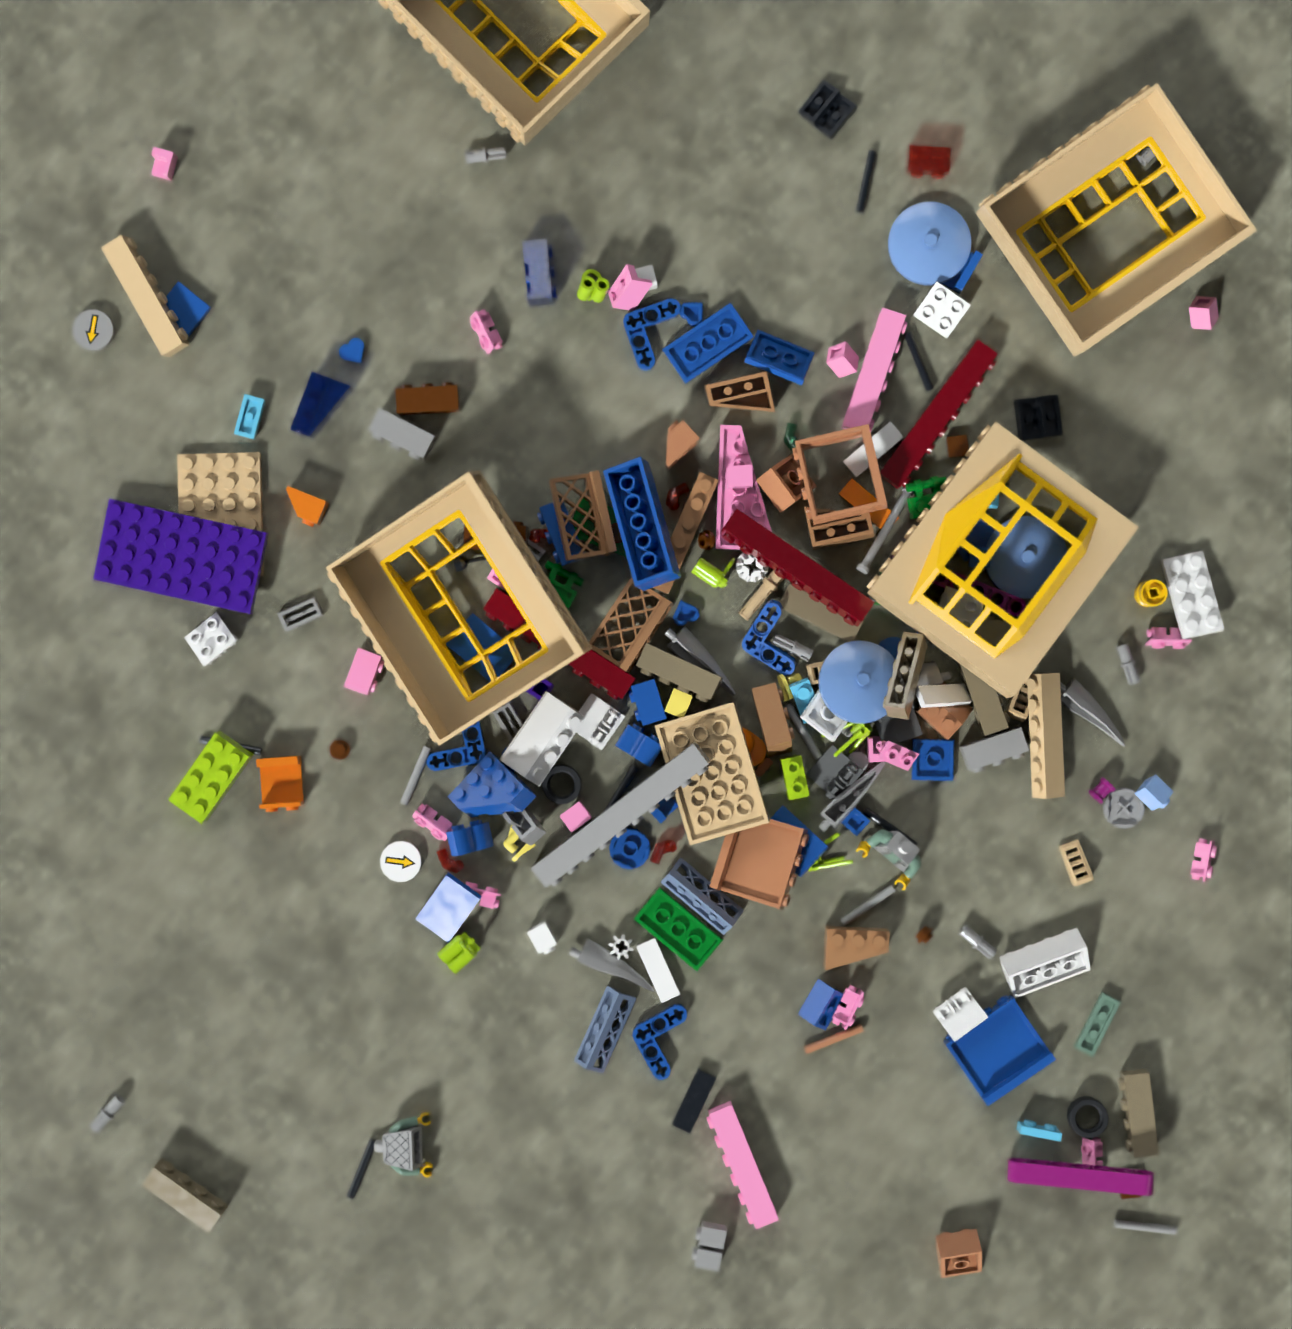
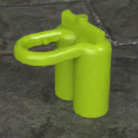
M588 269L582 275L577 290V297L582 301L593 300L600 303L605 299L610 284L607 279L602 278L597 270ZM594 274L597 277V281L595 282L592 277L587 275Z
M732 557L723 572L703 558H700L691 573L713 588H724L728 585V580L724 577L735 562V558Z
M464 931L461 935L455 936L437 955L454 974H457L477 956V952L481 948L474 942L475 939L471 938Z

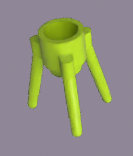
M847 722L843 729L852 726L850 732L853 737L834 753V757H837L858 739L849 750L850 754L853 753L863 740L871 734L872 727L870 724Z
M837 832L826 839L824 843L826 845L839 837L840 833ZM821 855L810 867L809 872L852 864L854 861L844 860V856L823 860Z

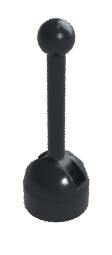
M463 555L453 559L456 572L465 570L468 563L487 560L485 556L467 559Z

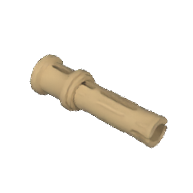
M774 570L767 578L764 577L762 579L763 584L738 612L745 620L749 621L772 592H777L778 586L784 580L778 577Z

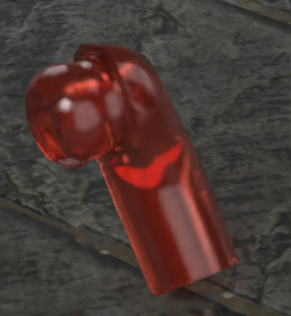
M686 482L668 491L665 502L670 510L678 509L680 495L690 491Z
M532 529L529 533L531 534L529 540L533 543H539L540 538L546 539L545 533L548 532L547 529Z
M671 839L658 842L655 845L650 861L659 864L663 854L676 851L677 844Z
M446 848L436 851L443 869L452 873H458L464 868L462 860L455 861L449 858Z

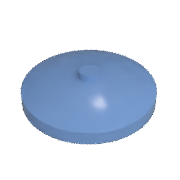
M922 202L904 210L893 223L888 237V253L893 266L904 278L920 285H935L936 282L942 284L952 279L962 270L971 251V234L966 221L956 210L939 202Z
M1022 516L990 558V568H985L987 575L999 590L1022 599L1033 598L1066 554V544L1062 536L1036 517ZM1011 519L1005 521L1001 525L1006 527ZM994 530L990 536L986 547H991L1000 535L997 530Z
M851 641L838 646L824 660L819 672L818 684L823 702L834 715L850 723L866 724L883 718L887 715L885 708H883V700L887 696L889 678L892 677L894 657L883 647L868 641Z

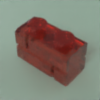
M909 145L906 158V174H911L913 178L931 175L933 179H943L950 171L951 147Z

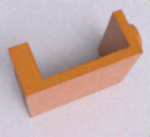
M301 755L256 759V767H260L262 804L259 805V809H265L266 812H276L280 807H286V811L299 810V806L304 805Z

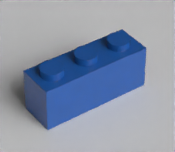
M563 501L560 506L561 511L568 516L569 514ZM554 503L539 507L540 513L537 516L540 524H545L548 532L545 533L548 544L553 543L555 548L552 554L556 564L561 563L563 567L581 560L566 561ZM567 522L565 530L573 536L575 533L574 526ZM574 542L569 546L571 555L579 554L582 549Z

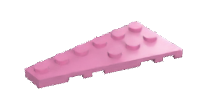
M720 425L715 549L740 550L738 545L727 542L723 539V535L720 534L736 508L772 532L753 465L752 488H727L728 466L752 465L741 425Z

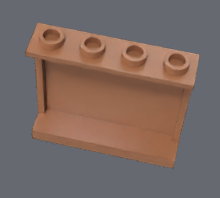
M769 819V823L725 835L709 887L780 910L788 907L791 899L789 891L791 887H794L797 875H795L797 866L800 867L803 860L801 852L803 846L806 847L809 840L808 830Z

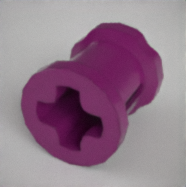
M1101 777L1100 783L1094 789H1090L1088 793L1099 804H1102L1103 799L1116 789L1109 781Z

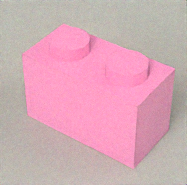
M358 648L344 687L365 695H370L371 692L374 693L378 681H376L377 674L382 673L384 668L383 657L368 650Z

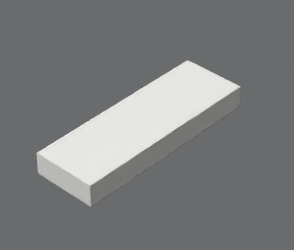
M891 421L872 436L877 459L903 438ZM864 444L843 461L855 477L859 476L869 467Z
M965 683L917 686L915 692L921 708L969 705L972 702Z
M654 937L637 945V950L661 1003L680 995L656 938Z

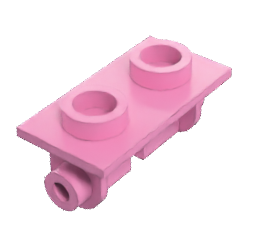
M485 309L479 312L475 311L470 317V323L480 338L481 347L488 355L494 348L495 350L502 348L503 340L497 329L489 330V328L495 326L490 313L486 312Z
M1151 627L1146 632L1150 640L1145 643V646H1152L1154 649H1161L1165 646H1173V649H1183L1192 642V639H1182L1179 628L1170 627V635H1167L1166 627Z
M884 740L878 741L876 744V748L880 752L877 757L878 759L906 771H909L919 755L917 752L889 740L887 742Z
M422 803L412 816L415 819L414 821L419 826L428 828L431 834L438 840L446 841V832L452 831L453 823L442 815L436 821L434 818L438 812L428 804L424 805Z
M1199 838V841L1196 842L1194 856L1201 857V861L1193 860L1190 872L1192 875L1191 879L1200 880V877H1203V882H1207L1208 878H1212L1214 867L1210 865L1212 858H1215L1217 853V846L1214 845L1215 841H1210V844H1207V839Z
M466 881L468 887L482 896L479 906L491 909L498 908L500 900L496 898L502 895L498 893V889L486 886V889L483 890L477 888L478 884Z
M852 985L849 988L846 987L840 1000L847 1004L846 1007L838 1004L832 1015V1023L838 1026L842 1023L841 1026L845 1030H847L848 1026H852L856 1017L854 1015L856 1009L862 1006L865 996H863L864 992L860 988L856 992L857 988Z
M1082 1137V1164L1103 1166L1102 1160H1096V1157H1103V1142H1101V1138L1093 1137L1091 1140Z

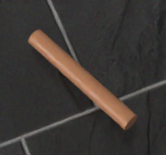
M859 1024L803 1047L806 1054L864 1032L862 1025Z

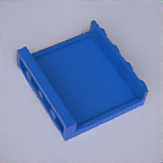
M1012 995L1002 996L996 1001L997 1004L995 1006L983 1009L988 1018L956 1042H954L949 1033L945 1036L946 1039L943 1040L987 1106L1056 1060Z

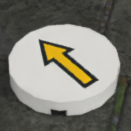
M395 841L382 852L380 858L381 869L390 880L406 882L414 878L420 871L422 865L421 854L412 843Z

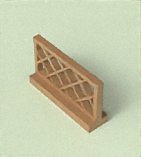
M599 470L586 474L550 479L549 485L566 561L601 555L606 556L616 552L617 549ZM584 479L586 488L583 492L574 487L577 480ZM555 483H563L568 487L564 496L557 491ZM570 490H573L580 496L576 504L566 498ZM583 498L590 504L588 512L578 506ZM563 501L573 507L568 516L561 511L560 506ZM575 510L585 516L580 524L571 518ZM587 518L594 523L595 528L592 533L583 527ZM567 522L577 527L573 536L565 530ZM580 530L589 536L585 544L575 538ZM591 539L598 542L600 551H592L587 547ZM572 542L582 548L577 555H571L569 546Z
M632 577L589 641L593 648L592 650L628 673L631 672L640 658L646 643L649 644L674 605L652 589L645 590L649 593L645 595L644 591L640 589L641 596L630 598L629 589L634 583ZM654 596L659 599L655 607L647 609L646 597ZM642 599L644 610L633 612L631 601ZM628 602L630 613L619 615V604ZM645 613L646 622L643 625L636 626L634 615ZM631 616L633 627L622 629L620 618ZM617 619L619 630L608 632L606 626L608 621ZM634 630L635 639L633 642L625 643L623 632ZM620 633L622 644L611 646L608 635ZM606 636L607 648L598 649L594 646L597 638ZM623 647L624 656L618 662L613 658L612 649Z

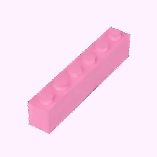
M886 308L881 309L841 428L849 429L869 424L870 432L872 431L875 422L872 416L874 411L878 412L881 400H878L880 392H885L888 383L885 380L887 372L891 373L895 361L891 360L893 353L897 354L901 342L898 341L900 333L904 334L907 327L906 315Z
M728 1101L709 1109V1116L706 1117L710 1129L715 1128L717 1133L714 1136L718 1148L722 1147L725 1154L722 1155L726 1167H731L733 1173L730 1174L733 1185H738L740 1189L738 1197L741 1204H746L748 1212H746L749 1224L754 1223L755 1228L759 1229L778 1221L777 1211L732 1102Z

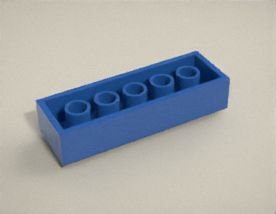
M640 456L604 470V477L635 587L645 591L680 578L681 574L649 462Z

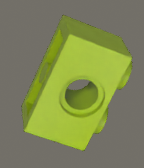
M801 755L779 758L788 800L810 796Z

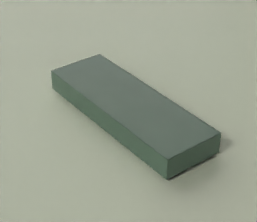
M1101 991L1074 1047L1094 1057L1121 1001Z

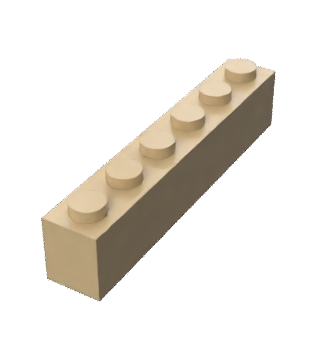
M120 235L102 246L101 249L162 356L171 357L190 345L187 340L188 335L183 328H179L177 325L178 317L173 310L168 309L166 305L168 299L163 292L159 291L157 287L158 282L154 275L147 270L148 264L138 254L136 250L138 247L131 237Z
M1033 673L1027 679L1032 798L1050 799L1065 797L1060 673Z

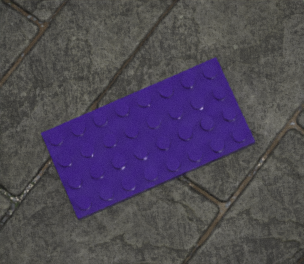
M109 499L93 580L253 614L269 533Z

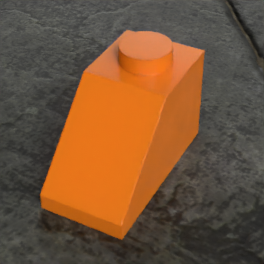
M287 486L286 491L297 517L303 519L301 523L311 527L314 524L321 525L329 502Z

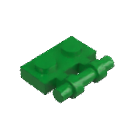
M933 476L929 480L921 481L919 479L914 480L913 483L906 484L907 492L914 491V497L907 498L910 519L918 518L925 508L930 509L931 506L928 503L940 491V486L947 479L945 476ZM931 488L932 493L923 495L922 491L923 489Z
M547 561L544 568L551 571L548 579L569 610L578 593L571 589L573 583L581 587L584 579L579 577L574 571L571 573L565 570L559 563L554 564ZM557 575L567 579L565 585L555 580Z

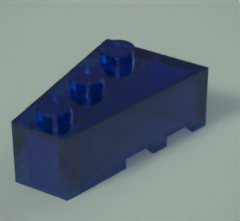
M547 239L522 241L525 281L527 285L526 294L529 307L554 304L553 298H557L556 286H552L551 279L555 278L554 265H550L549 258L553 257L552 244L548 245Z
M312 371L290 430L314 439L330 420L329 418L339 409L346 397L352 393L354 388Z

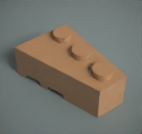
M767 371L704 385L709 406L775 412Z
M804 507L813 550L874 537L870 513L813 525V520H808L806 508L808 507ZM817 509V514L822 515L837 510Z
M776 682L752 688V696L760 721L763 739L766 743L768 758L792 752V739H795L792 726L788 727L786 720L789 719L787 707H782L781 701L784 700L782 689H777Z
M825 926L824 969L829 970L888 953L890 931L887 928Z

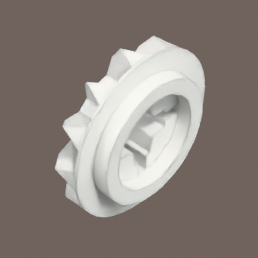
M742 553L736 561L738 575L747 582H757L763 579L768 572L769 567L759 564L757 558L752 555ZM755 559L758 568L753 569L750 574L749 567L746 565L752 564Z

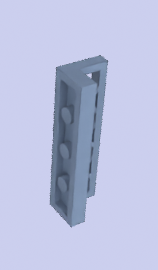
M682 858L677 861L671 871L661 881L665 887L723 935L734 926L744 911L722 891L709 887L711 882ZM679 866L686 870L687 876H682L676 871ZM694 881H699L702 884L703 890L696 888ZM710 894L717 896L719 903H714L710 898ZM725 907H730L736 912L733 918L727 914Z
M606 987L574 1059L576 1063L587 1070L604 1073L637 998L621 993L614 987ZM623 999L628 1000L625 1007L620 1009ZM618 1019L617 1026L612 1028L613 1021ZM610 1037L609 1044L604 1047V1041ZM601 1056L602 1059L599 1066H594L596 1059Z

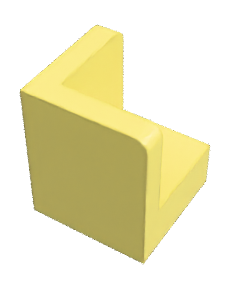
M673 688L664 711L679 718L685 717L692 696Z

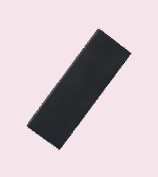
M700 1068L697 1069L671 1123L673 1126L689 1134L691 1133L716 1081V1076Z

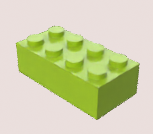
M222 731L215 732L168 801L199 823L207 822L254 754Z

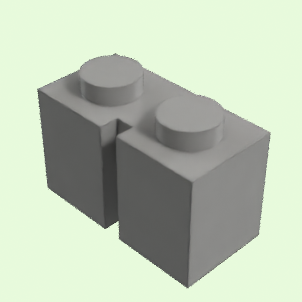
M528 807L522 812L508 811L502 814L507 822L512 825V829L521 841L530 846L547 833Z
M702 1221L701 1227H697L695 1239L698 1240L697 1247H693L691 1260H694V1267L719 1272L723 1254L721 1251L724 1249L727 1234L726 1225Z

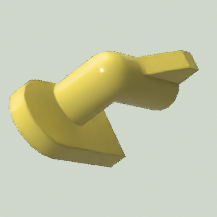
M794 673L786 678L783 674L778 675V683L784 697L783 702L793 699L794 697L789 685L802 680V676L799 673Z
M512 826L510 827L508 837L503 842L504 847L511 853L519 848L515 844L519 837L512 829ZM526 843L512 860L515 862L522 854L536 845L530 846Z

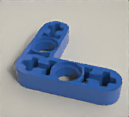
M667 299L626 314L623 319L624 328L636 363L643 371H649L655 365V357L645 328L676 318L681 309L676 299ZM668 304L677 306L674 314L667 311L664 312L665 317L661 318V311L658 307L662 306V310L668 308ZM649 310H655L658 318L654 321H649L646 318V313ZM643 313V320L646 324L642 325V321L636 322V327L627 325L630 317L637 320L640 318L639 314ZM642 336L645 339L644 346L636 347L633 343L634 338ZM646 348L649 349V351H645L646 357L652 359L649 362V366L640 363L643 360L642 354L637 355L636 352L643 351Z
M770 600L765 604L742 641V648L780 674L790 675L796 667L795 658L766 640L783 611L779 601ZM775 606L777 608L776 612L772 614L770 619L767 618L770 611L769 608ZM765 622L768 629L764 632L759 631L757 623ZM754 635H757L755 645H752V647L748 646V641H751ZM766 649L772 650L775 657L772 659L766 658L764 651ZM778 655H780V661H778L777 664L774 663L777 660ZM789 661L790 667L783 668V663Z
M480 721L462 731L464 747L430 754L427 758L428 768L433 771H440L479 763L486 756ZM474 727L478 730V737L476 739H470L467 736L469 728ZM480 740L481 744H477V749L482 751V754L479 756V759H476L475 756H471L474 746L469 747L468 742L474 743ZM453 752L461 753L462 761L460 763H453L451 761V754ZM447 753L449 766H445L446 762L439 763V767L431 764L434 756L442 759L445 758L443 754Z
M681 1004L670 1006L637 1024L633 1029V1039L652 1074L658 1080L668 1078L671 1068L655 1038L686 1020L687 1010ZM675 1009H677L678 1011L682 1010V1018L678 1019V1017H674L671 1019L673 1023L669 1024V1020L665 1016V1014L668 1013L670 1017L674 1015ZM662 1018L665 1020L666 1025L663 1029L655 1028L654 1021L656 1019ZM650 1023L651 1029L655 1033L651 1034L650 1030L645 1033V1038L637 1037L638 1029L645 1031L648 1029L646 1024ZM650 1046H654L658 1051L654 1057H649L646 1054V1049ZM660 1057H662L659 1060L660 1065L667 1067L663 1075L661 1072H656L658 1070L656 1062L653 1065L651 1064V1062L658 1060Z

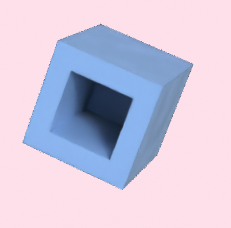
M1157 775L1146 779L1134 794L1153 811L1159 807L1162 809L1170 802L1169 797L1174 791Z

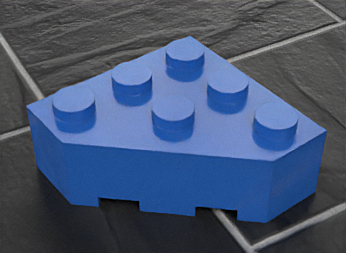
M489 751L451 792L448 798L458 809L470 817H479L482 814L497 815L508 811L522 812L534 800L536 795L505 763L499 760V757Z

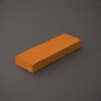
M853 478L850 479L838 494L853 507L877 502V499ZM887 508L869 512L871 522L881 530L891 510Z

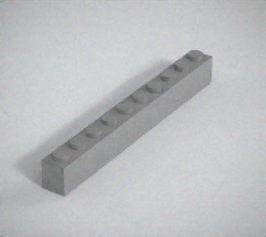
M695 741L531 867V870L545 888L549 885L556 886L563 880L561 878L562 875L566 872L570 875L579 868L577 865L582 860L585 863L595 856L593 853L598 848L603 850L611 844L610 839L616 835L619 838L627 831L625 827L631 823L636 825L643 819L642 815L646 811L652 813L660 806L658 802L664 798L667 801L676 794L675 789L679 786L684 788L690 784L692 776L696 773L700 776L709 769L707 765L710 763V759Z

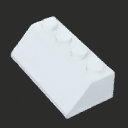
M545 691L499 760L526 779L540 786L586 717Z
M1077 928L1066 930L1062 934L1048 937L1041 942L1027 945L1022 949L1008 952L1000 957L1002 970L1014 998L1091 970L1087 946Z

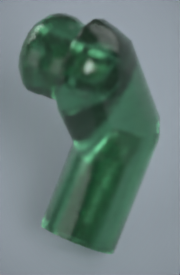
M787 423L784 443L793 452L792 448H796L795 441L798 440L795 437L797 425Z

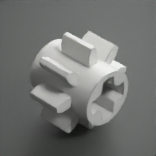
M625 934L621 936V939L613 936L615 942L608 944L613 950L609 954L615 953L617 960L620 959L621 955H624L626 959L629 958L627 952L634 951L633 948L629 947L632 939L625 940ZM620 942H623V946L626 947V950H622L620 953L619 949L616 948V945L620 944Z

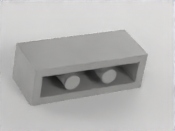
M378 408L368 428L372 433L371 437L380 442L385 439L391 442L390 447L401 451L403 448L409 451L408 456L418 461L420 458L426 460L436 440L434 435L381 408Z
M1015 727L959 746L967 770H973L974 773L985 770V766L992 763L993 766L1005 763L1004 759L1010 757L1013 760L1024 757V752L1029 751L1021 727Z

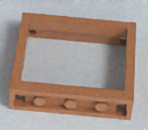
M869 424L795 441L796 448H792L794 459L799 460L800 463L797 473L799 480H804L805 487L801 488L803 499H808L809 507L806 508L808 520H813V525L887 509V501ZM862 437L877 502L818 515L803 451Z

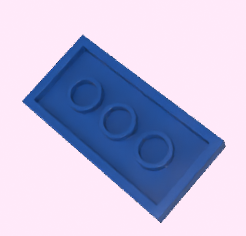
M729 303L663 348L662 351L683 382L687 384L749 342L754 336L733 305Z

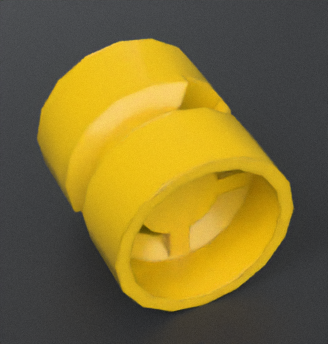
M1159 580L1143 581L1134 590L1136 602L1143 607L1159 606L1164 603L1168 596L1166 585Z

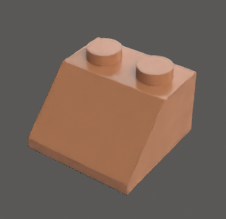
M684 420L680 423L675 421L667 431L666 468L668 470L692 450L700 440Z
M793 453L756 479L761 489L780 513L803 497L801 488L805 487L804 480H799L797 468L800 467V463L794 459ZM810 478V483L813 490L817 486Z
M970 705L926 708L919 706L915 712L944 739L949 740L963 725L973 708Z
M963 1229L960 1232H944L936 1235V1250L941 1278L982 1272V1249L977 1229Z

